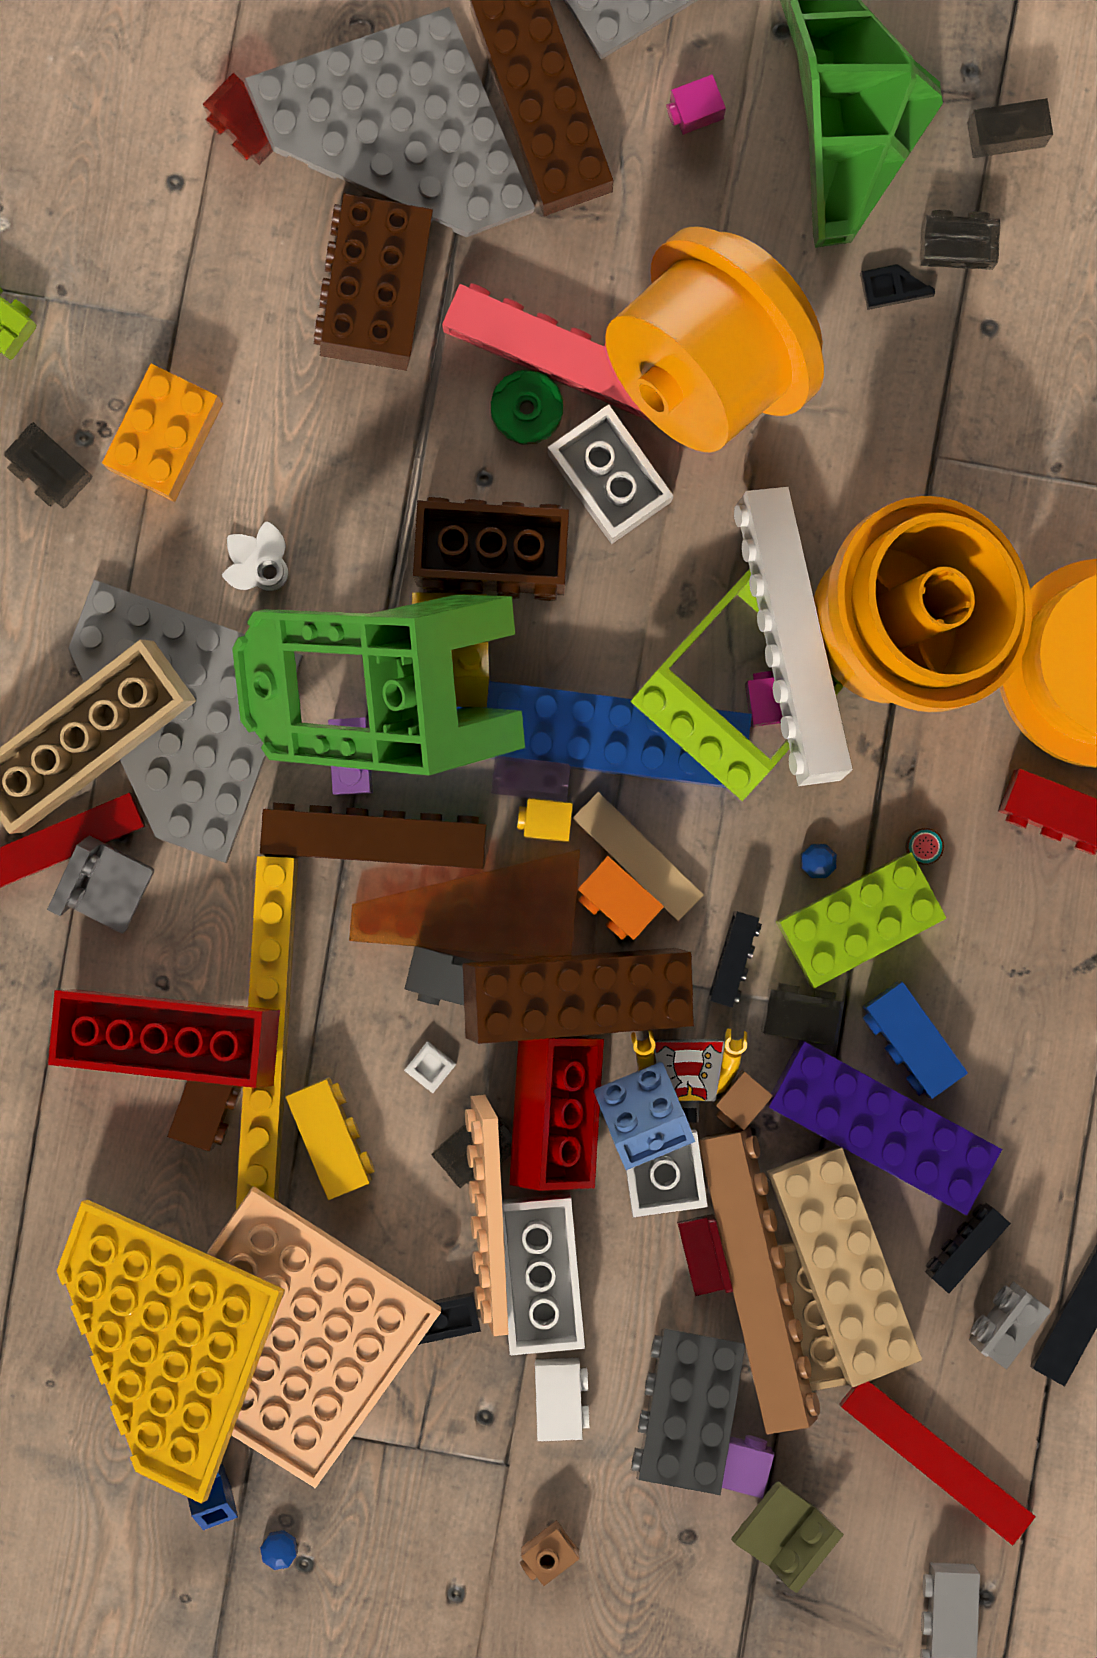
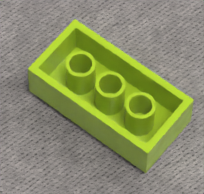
M912 852L891 860L776 921L809 986L817 988L947 918Z

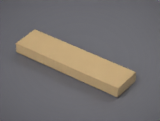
M599 792L573 817L677 921L704 896Z

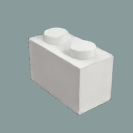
M579 1358L535 1359L537 1440H583L582 1429L590 1428L589 1405L581 1406V1391H588L587 1368H580Z

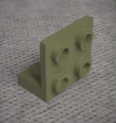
M776 1482L749 1517L741 1524L731 1540L738 1547L769 1566L788 1588L798 1593L844 1534L818 1508L782 1483Z

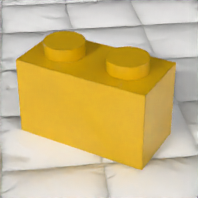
M528 799L527 807L519 806L517 828L524 830V838L569 842L573 803Z

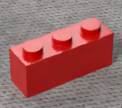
M1023 769L1014 770L998 812L1007 815L1005 821L1025 829L1029 823L1041 828L1040 835L1061 842L1062 837L1076 842L1075 849L1095 856L1097 852V798Z

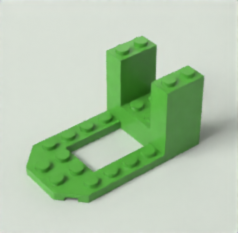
M452 595L370 614L263 609L252 613L247 621L249 625L247 632L244 636L238 637L232 647L240 721L249 733L255 731L264 743L261 749L269 760L430 776L525 748L522 710L463 707L457 709L451 652L453 649L515 635L512 596ZM294 651L362 655L370 728L302 723Z

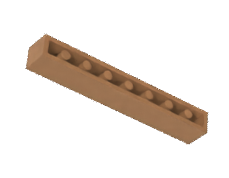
M750 1127L745 1130L738 1129L708 1135L698 1141L766 1435L810 1428L818 1419L820 1403L815 1392L812 1393L809 1382L812 1374L809 1358L803 1356L800 1341L803 1340V1330L799 1319L794 1318L792 1309L794 1291L791 1283L786 1282L783 1268L786 1266L785 1253L782 1246L777 1245L774 1232L777 1230L776 1215L773 1209L768 1207L766 1198L769 1192L768 1180L765 1173L760 1172L757 1159L760 1157L759 1142L756 1136H752Z

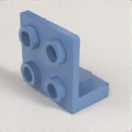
M662 1062L594 1090L625 1170L696 1142Z

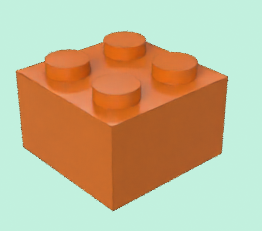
M609 856L598 865L577 889L582 894L578 901L593 915L600 910L610 920L605 925L621 940L627 935L634 940L664 907Z

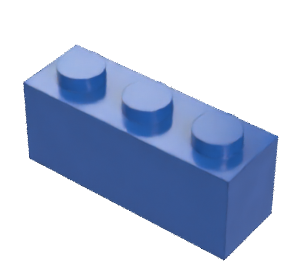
M902 981L895 982L862 1006L867 1012L862 1017L875 1036L880 1032L889 1043L884 1047L885 1051L897 1066L903 1063L910 1075L906 1077V1080L918 1096L925 1093L927 1097L933 1099L968 1074Z

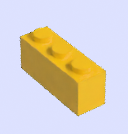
M328 1077L288 1094L286 1100L327 1199L331 1200L369 1184L372 1180L370 1173L375 1172L368 1152L361 1153L356 1139L360 1138L361 1135L354 1118L350 1117L347 1119L342 1105L347 1103L339 1082L333 1084L331 1078Z

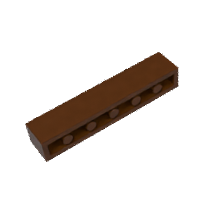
M273 802L272 809H263L260 854L484 869L487 825L479 824V817L457 815V822L442 821L443 814L420 813V820L405 819L406 812L383 810V817L368 816L369 809L346 808L345 815L331 814V806L310 805L309 812L294 811L295 804Z

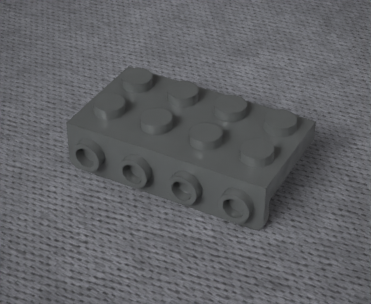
M665 1328L662 1329L661 1336L654 1335L651 1357L657 1358L654 1373H647L644 1395H649L650 1400L648 1411L641 1410L638 1423V1432L644 1433L641 1449H634L631 1470L637 1471L636 1479L721 1496L745 1343Z

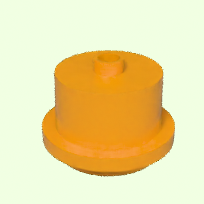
M687 227L676 232L656 250L652 258L650 270L652 284L608 324L606 329L605 341L610 362L619 381L634 403L668 436L691 449L701 452L720 450L762 413L773 416H786L797 412L817 394L823 383L822 334L815 312L806 295L788 271L769 253L750 240L728 232H718L705 227Z
M916 496L893 502L863 519L845 538L833 564L821 578L814 595L831 674L844 687L862 698L879 703H894L916 711L944 712L978 702L992 694L1009 679L1017 668L1027 647L1031 632V591L1026 572L1016 550L1002 531L983 514L968 505L944 497Z
M1096 558L1082 560L1061 567L1030 587L1032 624L1028 644L1017 668L1000 687L1002 699L1010 716L1031 742L1055 758L1071 764L1097 768Z

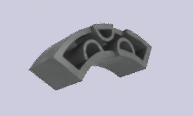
M415 946L404 989L419 993L417 1000L439 1006L440 1000L464 1006L463 963L479 961Z

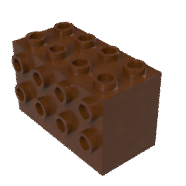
M343 193L342 205L334 204L330 235L337 236L336 242H328L325 272H330L331 278H323L319 308L326 310L325 316L317 314L314 333V344L320 345L319 356L407 371L411 356L433 209Z
M428 497L427 501L417 500L413 578L417 587H422L423 593H446V588L459 589L461 594H483V591H497V596H512V599H519L520 593L534 594L535 600L556 601L557 595H564L569 509H562L561 505L556 504L524 507V503L502 502V505L487 504V501L467 499L464 500V503L449 502V499L441 497Z

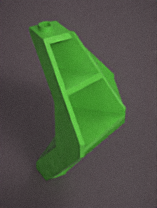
M780 0L797 51L809 133L815 248L851 243L942 106L940 81L913 59L908 51L861 0Z

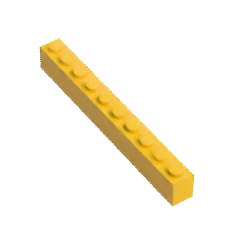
M257 856L248 1007L280 1010L274 1086L260 1088L243 1087L236 1210L253 1186L278 1201L298 875L297 858Z

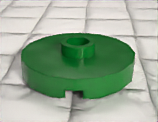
M518 370L505 376L495 387L490 402L491 418L497 430L508 440L521 445L537 444L549 438L559 427L563 416V397L557 384L546 374L540 372ZM523 403H531L534 406V410L530 414H523L520 407Z

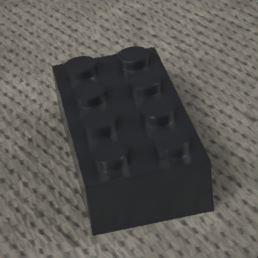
M738 911L733 912L708 1000L732 1008L734 1003H739L742 991L738 988L740 982H745L748 973V968L745 967L747 958L752 959L755 946L752 945L754 936H759L762 926L761 923H758V917Z
M986 1202L983 1205L979 1204L973 1210V1217L969 1222H963L956 1231L958 1234L955 1238L947 1240L941 1248L943 1250L937 1258L935 1256L931 1258L926 1265L927 1270L925 1272L949 1294L1011 1224Z

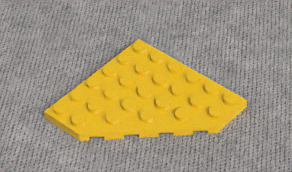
M90 1200L81 1201L56 1271L61 1284L66 1285L73 1305L70 1307L81 1335H86L93 1353L90 1358L101 1385L105 1384L113 1405L110 1406L120 1434L121 1436L125 1434L133 1455L130 1457L135 1472L202 1504L208 1500L285 1289Z

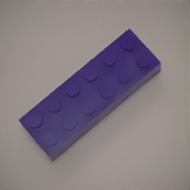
M801 1039L771 1092L773 1097L766 1104L774 1111L965 1215L969 1213L1003 1150Z

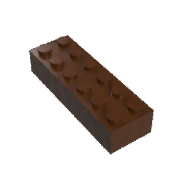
M470 0L471 14L543 216L612 193L614 180L550 0Z
M679 948L463 963L465 1038L477 1044L694 1026L692 954L690 951Z

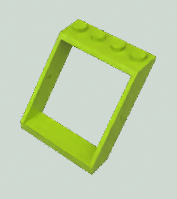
M750 569L630 701L741 801L752 792L790 749L788 739L785 740L771 758L767 757L675 675L670 668L737 595L758 613L757 599L752 596L749 586ZM831 674L832 679L836 682L834 690L837 695L844 686Z

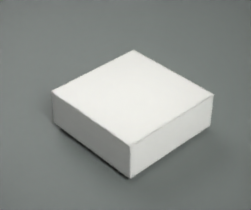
M427 1041L404 1071L430 1092L434 1093L455 1067L456 1063Z

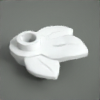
M267 521L264 522L258 531L257 538L242 534L228 535V553L234 564L224 571L222 577L232 587L239 590H248L258 586L265 591H274L286 583L288 567L283 560L286 543L280 531L273 524ZM270 566L275 567L277 570L276 576L273 579H266L264 577V570Z

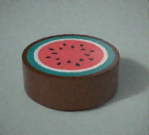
M917 829L906 840V853L912 852L917 863L920 865L933 864L942 856L944 842L941 835L933 829Z

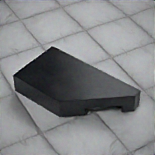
M898 264L861 271L860 273L867 310L934 297L935 289L909 274V271Z

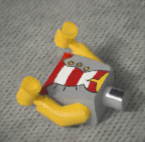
M727 1029L725 1032V1042L723 1039H654L652 1030H648L649 1037L646 1040L640 1041L636 1039L635 1032H632L631 1039L634 1051L636 1052L638 1071L659 1062L664 1064L688 1123L700 1122V1101H715L717 1094L726 1091L738 1072L742 1053L747 1049L748 1034L746 1031H744L742 1039L733 1040L731 1038V1029Z

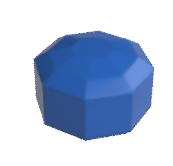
M811 844L801 854V869L810 878H827L836 869L837 854L827 844Z
M285 1530L270 1532L260 1547L263 1563L273 1570L289 1568L298 1553L296 1538Z

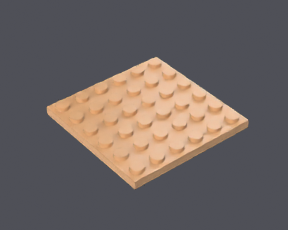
M253 1186L206 1253L285 1289L232 1436L316 1488L440 1315L441 1306Z

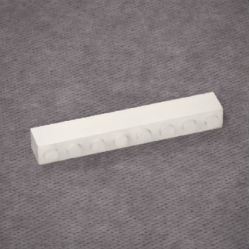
M789 487L746 491L734 508V519L737 527H741L743 536L742 555L745 562L749 563L751 572L749 580L752 596L756 597L759 608L757 623L759 630L764 632L767 644L765 659L768 667H772L774 675L773 696L775 701L780 703L782 711L781 732L783 737L788 739L791 752L789 754V768L791 773L796 775L798 786L841 781L853 769Z

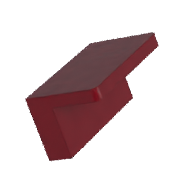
M709 1214L677 1222L695 1297L725 1290V1293L733 1292L714 1215Z

